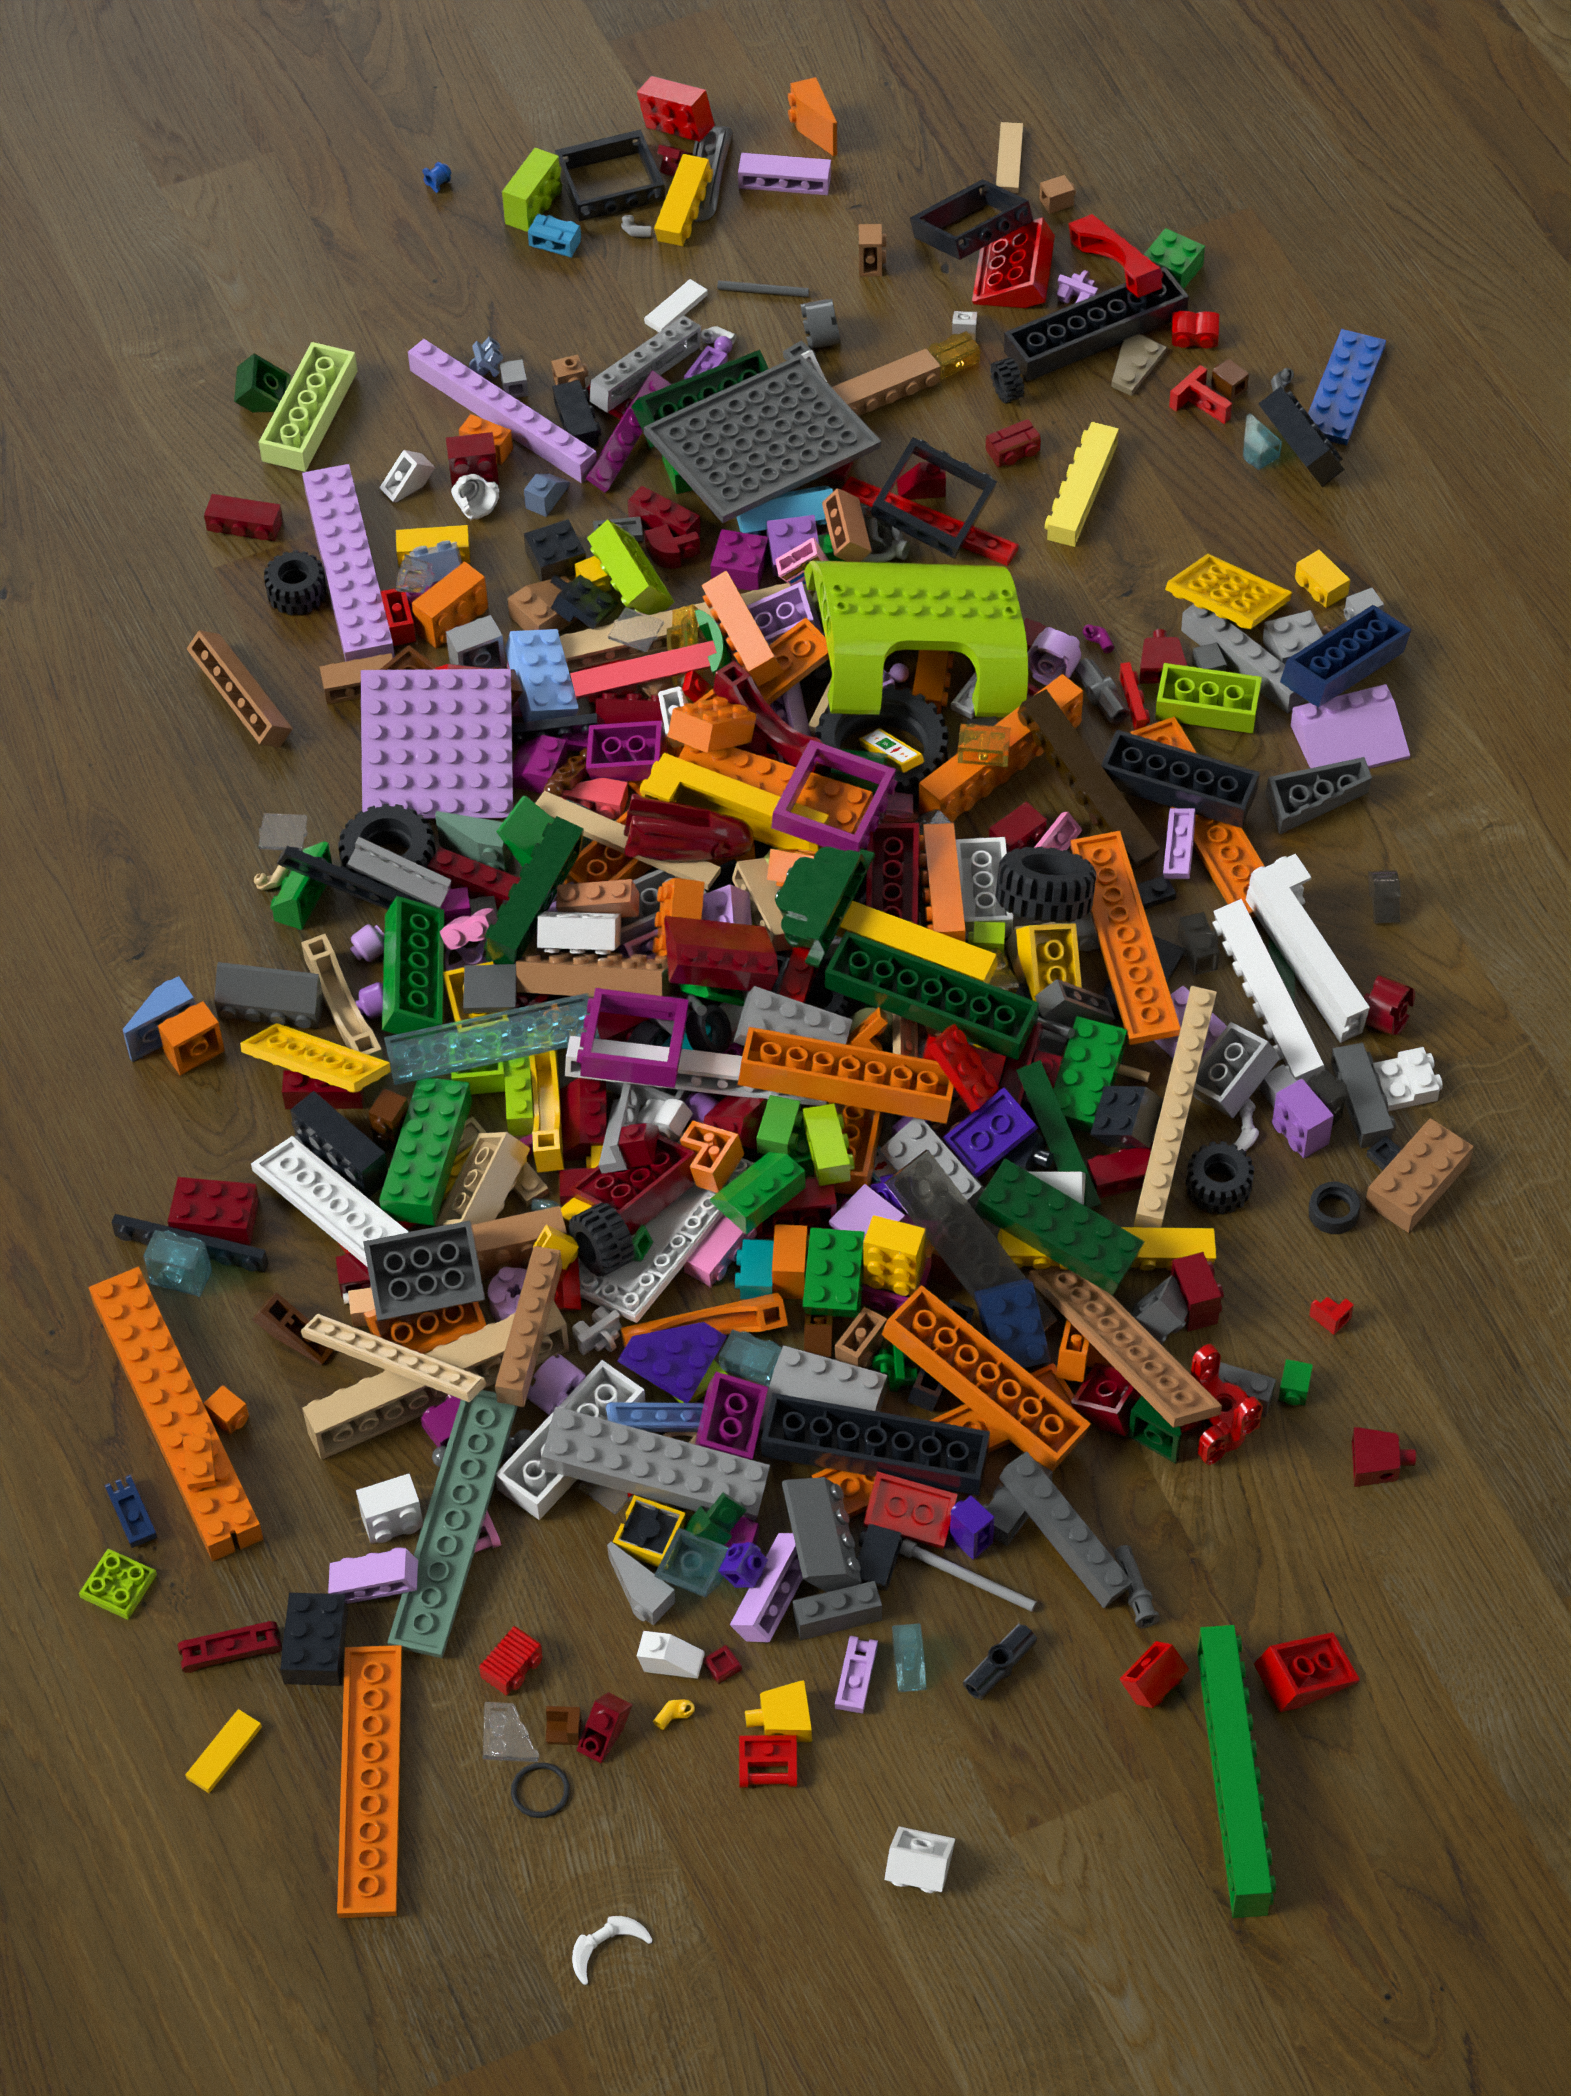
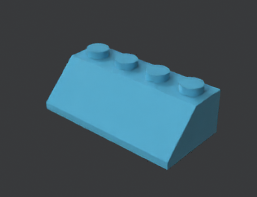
M825 485L789 491L737 516L739 529L742 533L760 535L761 530L767 529V521L809 515L815 516L817 524H826L822 502L833 492V489Z

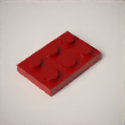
M956 1024L946 1028L927 1047L971 1113L979 1109L999 1089L994 1077L987 1072L981 1063L980 1056L973 1051L967 1042L965 1034L958 1029Z
M877 1471L863 1527L868 1528L870 1523L901 1532L905 1539L943 1549L950 1526L951 1509L955 1505L957 1494Z

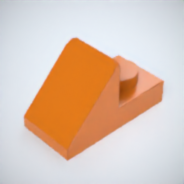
M880 1007L877 1008L848 1034L846 1045L883 1051L882 1044L874 1035L879 1036L886 1029L888 1024L887 1013Z

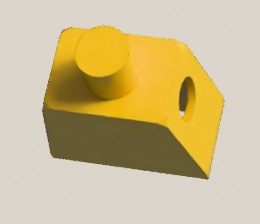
M804 1680L762 1692L760 1694L761 1709L745 1711L747 1728L764 1726L765 1735H797V1742H812V1729Z

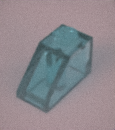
M1248 414L1246 417L1243 457L1247 463L1260 470L1280 457L1282 441L1252 414Z
M921 1624L892 1626V1645L898 1692L926 1690Z

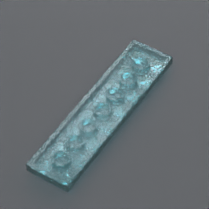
M585 993L384 1037L394 1084L398 1085L567 1048L570 1036L581 1037L582 1032H587L583 1030L585 1015H590L587 1013L589 994ZM596 1029L595 1039H599L598 1029Z

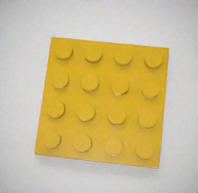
M1206 554L1170 579L1165 588L1174 597L1193 602L1196 607L1208 609L1214 612L1216 616L1232 620L1239 627L1245 629L1255 627L1289 602L1292 595L1291 591L1210 554Z

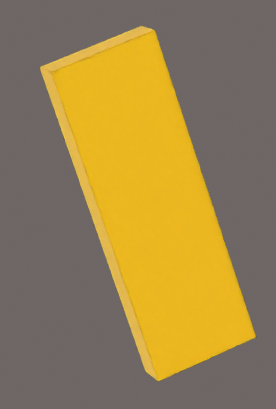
M238 1709L185 1774L186 1779L207 1793H210L262 1728L261 1723Z

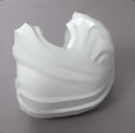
M476 474L459 477L451 491L456 503L470 520H478L489 515L499 499L498 485L495 482H487Z

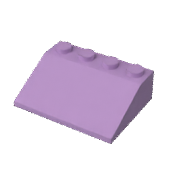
M1386 684L1336 696L1319 708L1311 703L1293 707L1291 727L1310 768L1365 757L1369 769L1410 759L1398 711Z

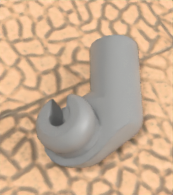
M632 215L622 217V229L630 236L651 237V226L636 225Z

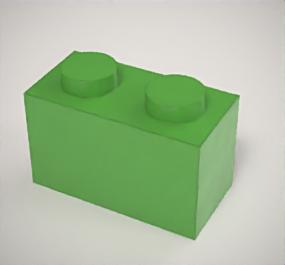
M774 1095L769 1096L757 1135L758 1153L767 1154L768 1152H774L789 1156L790 1150H795L798 1141L796 1130L797 1127L802 1128L804 1122L803 1112H801V1101Z

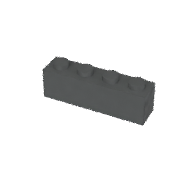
M1363 1043L1333 1048L1331 1065L1360 1147L1374 1146L1385 1136L1392 1140L1393 1131H1396V1123L1394 1117L1389 1116L1387 1111L1388 1100L1385 1094H1381L1379 1075L1373 1072L1371 1053L1366 1052Z

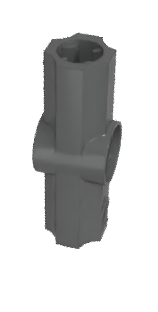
M1085 658L1081 660L1076 666L1074 673L1084 685L1090 703L1093 706L1098 705L1110 723L1119 724L1129 716V709L1119 697L1113 679L1109 676L1105 677L1093 659Z

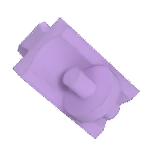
M1083 270L1081 275L1074 273L1072 278L1060 274L1058 278L1057 299L1061 302L1069 303L1072 295L1078 297L1077 303L1097 295L1098 288L1094 287L1095 281L1089 279L1090 272Z

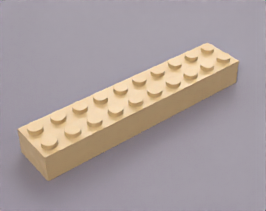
M554 1300L536 1365L545 1362L551 1356L556 1357L557 1354L561 1355L569 1351L566 1322ZM515 1313L500 1322L490 1323L477 1332L465 1334L452 1343L439 1345L433 1351L424 1355L484 1377L486 1382L484 1388L496 1383ZM384 1370L383 1373L371 1378H364L358 1384L351 1387L339 1389L326 1398L313 1400L302 1409L308 1435L322 1460L422 1416L429 1407L433 1405L439 1406L445 1402L449 1394Z

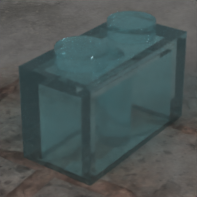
M732 1329L719 1355L720 1367L727 1372L769 1387L782 1347H779L772 1341H763L755 1338L748 1332H739Z

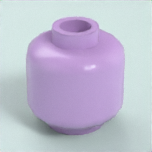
M367 924L352 935L351 942L354 946L350 949L358 960L364 958L366 961L372 962L384 953L385 935L377 925L373 927Z

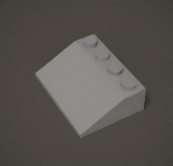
M783 1345L765 1399L759 1430H764L772 1393L880 1412L887 1393V1375Z

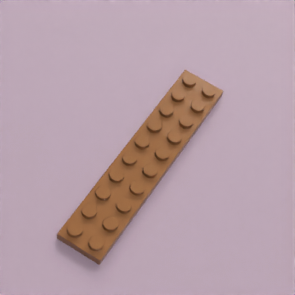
M1049 1266L1046 1269L1029 1271L1028 1280L1033 1282V1285L1173 1428L1221 1415L1222 1405L1111 1294L1071 1270L1061 1269L1060 1266Z

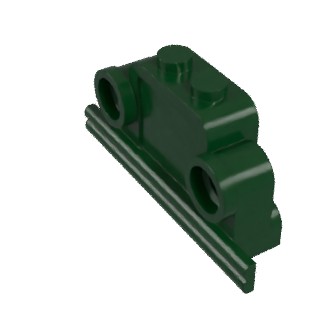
M823 847L815 853L814 859L800 857L788 869L786 880L782 888L776 893L775 902L783 916L781 928L788 944L795 948H811L805 960L807 965L816 968L820 967L875 857V853L862 849L860 852Z

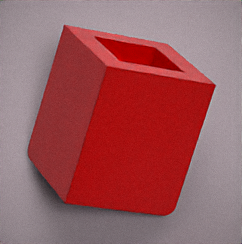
M1326 1297L1321 1303L1315 1299L1311 1303L1309 1316L1335 1335L1352 1318L1354 1304L1346 1298L1339 1305L1329 1297Z

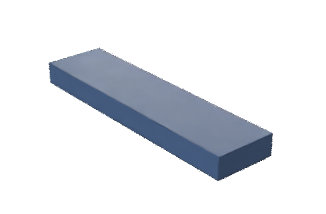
M609 1402L606 1406L608 1421L647 1432H698L704 1403Z

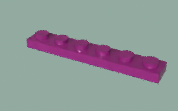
M653 370L648 373L586 477L589 482L604 493L611 486L643 432L631 405L639 397L671 385V383Z

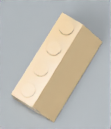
M508 1132L480 1133L437 1217L435 1226L439 1227L469 1220L474 1225L495 1220L497 1215L503 1210L504 1201L508 1193L515 1186V1179L520 1169L526 1164L527 1155L531 1148Z

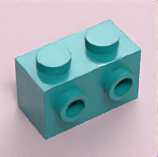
M743 1239L742 1250L737 1249V1266H741V1273L735 1274V1289H740V1299H751L773 1294V1240Z

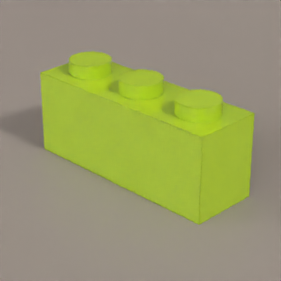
M529 1052L503 1054L508 1133L512 1136L530 1135L533 1132L534 1111Z
M835 1104L804 1108V1129L819 1186L851 1181L850 1170H853L855 1167L852 1153L847 1154L846 1150L849 1149L847 1133L842 1134L841 1129H844L842 1114H837Z

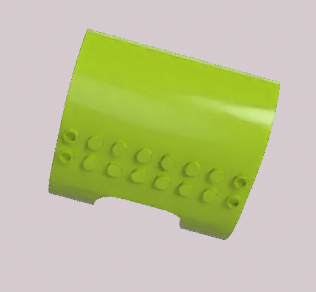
M810 561L806 566L804 576L807 590L817 591L831 664L832 678L827 697L832 714H880L883 665L887 656L898 650L956 651L969 657L976 669L977 682L972 696L976 717H1006L1027 699L1028 654L1026 634L1014 581L1006 567Z

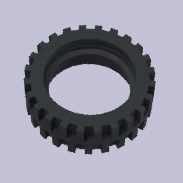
M887 684V688H882L880 714H832L828 705L827 714H821L819 726H816L815 737L825 745L840 749L841 744L850 735L873 726H891L902 729L915 736L924 746V753L922 755L924 762L905 773L901 771L895 772L894 780L898 781L894 794H889L887 797L889 801L913 802V809L917 808L919 783L948 761V727L945 726L943 715H937V706L933 702L926 704L925 696L920 693L914 696L911 694V689L904 687L902 691L896 690L895 685Z

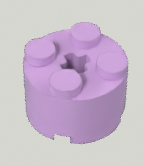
M1051 627L1045 628L1037 636L1027 652L1028 668L1033 672L1032 677L1044 685L1050 684L1061 674L1069 679L1081 659L1079 640L1074 636H1069Z
M504 1267L491 1280L488 1287L490 1310L496 1322L507 1319L516 1312L527 1272L526 1269Z
M557 1354V1358L551 1356L534 1374L533 1377L536 1379L533 1387L530 1385L527 1398L550 1416L554 1412L555 1407H558L586 1378L585 1373L562 1355Z

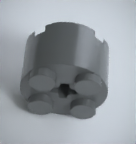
M832 299L800 304L802 317H807L806 320H803L805 333L811 335L807 336L808 347L811 350L841 343Z

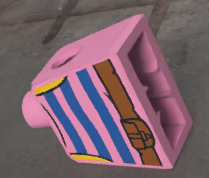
M813 537L777 558L776 565L781 579L792 586L802 582L807 589L804 571L809 562L829 560Z

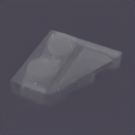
M485 1702L483 1759L538 1762L539 1753L537 1749H534L528 1738L529 1733L525 1725L520 1722L519 1713L514 1703Z

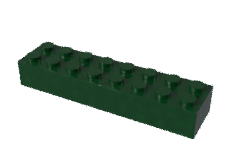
M848 931L845 932L825 971V988L877 1008L880 1007L885 1011L941 1032L949 1026L956 1024L958 1029L965 1034L968 1042L1015 1060L1019 1059L1038 1020L1039 1003Z

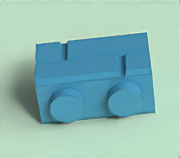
M537 214L534 223H532L528 230L529 246L572 258L581 242L580 225L572 221L566 222L556 219L551 215Z

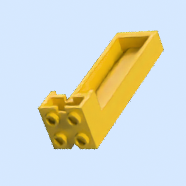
M664 753L659 761H655L648 780L644 779L641 784L640 793L648 799L675 802L743 819L753 830L754 840L775 848H796L814 852L823 848V846L771 828L773 811L781 798L780 796ZM795 803L791 813L829 826V815Z

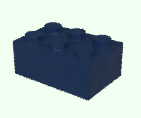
M1025 1278L974 1292L984 1337L1022 1368L1051 1361L1032 1281Z

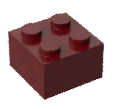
M493 432L446 437L452 488L459 477L470 474L479 475L485 481L495 482L499 485Z
M1204 1252L1172 1260L1171 1275L1176 1278L1189 1310L1184 1319L1187 1332L1218 1324L1219 1313L1222 1312L1221 1299L1224 1298V1292L1221 1284L1216 1283L1214 1279L1215 1270L1212 1262L1207 1261Z

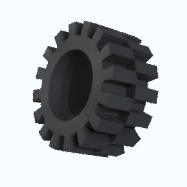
M1008 357L993 362L990 365V372L992 374L990 376L993 380V387L995 386L996 388L995 392L998 394V398L1003 403L1022 398L1024 394L1023 378L1020 376V369H1017L1018 365L1014 359Z

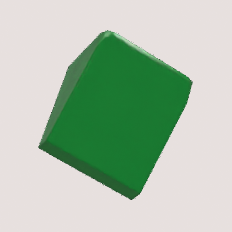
M641 1225L632 1238L634 1245L633 1261L641 1262L654 1243L645 1225Z

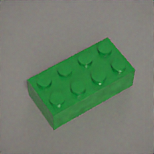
M1077 1016L1073 1026L1075 1034L1069 1039L1053 1090L1068 1126L1091 1133L1104 1086H1114L1128 1041L1127 1029Z

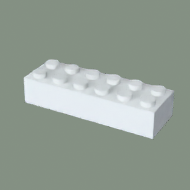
M602 1360L558 1407L608 1421L606 1406L609 1402L645 1403V1393L643 1388ZM553 1413L496 1472L497 1490L538 1520L547 1513L577 1480L576 1478L539 1468Z

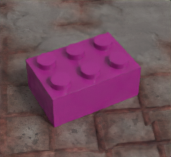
M647 721L589 725L586 770L591 780L599 778L618 781L648 780L655 761H659L664 753L667 754L668 737L665 733L663 722Z
M715 1372L707 1388L695 1445L752 1460L768 1387Z

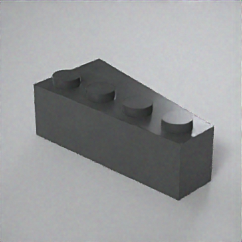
M1365 757L1268 777L1265 793L1279 835L1367 794L1372 777Z

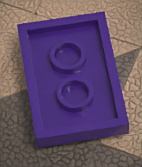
M1002 1088L979 1109L975 1110L947 1133L943 1139L977 1179L1038 1129V1127L1009 1092Z

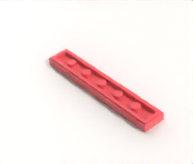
M709 641L570 673L577 699L686 674V672L691 670L699 671L711 668L708 656L717 652L714 642Z

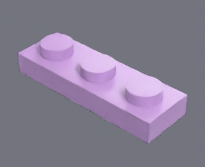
M1170 808L1163 870L1164 879H1190L1196 819L1195 809Z

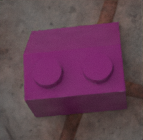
M541 735L521 744L512 764V787L542 794L548 779L567 762L566 740Z

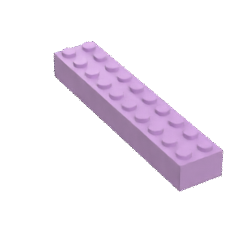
M349 464L304 472L302 475L305 493L345 662L392 653L394 658L393 642Z

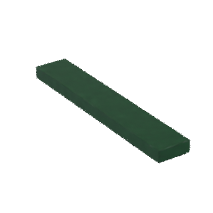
M1041 1060L1017 1069L1016 1071L1050 1152L1054 1154V1161L1058 1171L1086 1173L1084 1206L1093 1209L1102 1205Z

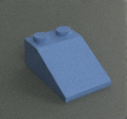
M179 976L165 981L162 985L155 988L123 1028L129 1057L132 1062L163 1046L158 1028L159 1024L195 1005L194 997Z

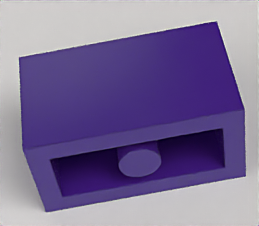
M969 1496L964 1502L962 1500L957 1502L951 1509L950 1539L974 1560L993 1544L994 1516L972 1496Z

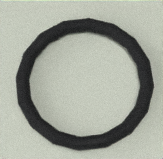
M534 1763L525 1766L516 1774L511 1784V1797L514 1805L523 1814L533 1818H546L556 1814L565 1806L570 1795V1784L566 1774L557 1766L549 1763ZM534 1769H548L555 1772L561 1778L564 1785V1795L561 1801L553 1809L545 1812H534L526 1809L517 1797V1785L520 1779L527 1772Z

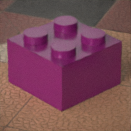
M721 529L711 562V579L727 570L738 589L759 590L769 557L768 537Z

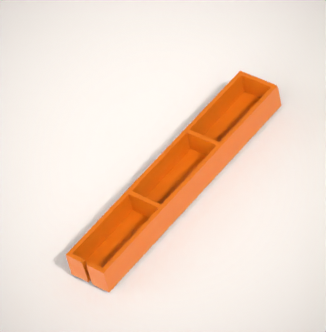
M136 1267L90 1286L89 1291L93 1304L212 1562L235 1552L230 1535L232 1533L236 1534L240 1549L264 1540L260 1523L140 1268ZM210 1432L216 1486L188 1490L182 1436Z

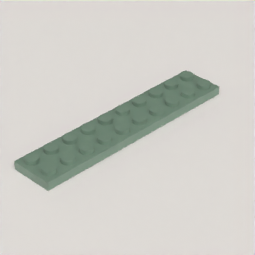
M481 1390L470 1402L462 1399L460 1401L414 1553V1557L418 1559L417 1590L402 1593L387 1642L389 1646L401 1645L403 1650L443 1658L496 1481V1472L500 1468L518 1407L498 1403L496 1393Z

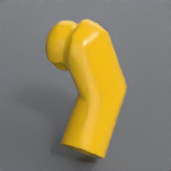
M685 1699L671 1700L666 1703L653 1720V1723L659 1729L664 1730L672 1719L690 1717L695 1711L694 1704Z

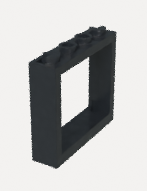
M641 129L555 150V155L559 156L560 177L578 221L665 201L664 182ZM636 153L639 154L651 184L580 201L568 170Z
M984 179L910 217L914 238L959 260L1033 221L1029 200ZM985 205H990L1002 211L958 236L941 230L943 227ZM963 239L964 243L959 245L958 241Z
M912 437L873 503L870 515L955 559L992 496L997 481L989 474L973 469L968 463L952 458L949 453L931 447L928 442ZM912 454L983 490L956 538L885 501Z

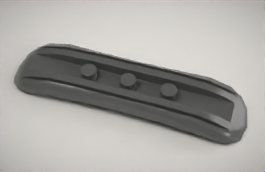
M714 126L701 142L695 141L692 156L709 159L710 167L713 169L712 180L706 186L705 198L703 201H700L698 206V217L696 220L693 219L695 222L710 219L717 209L723 168L733 136V131L730 127Z

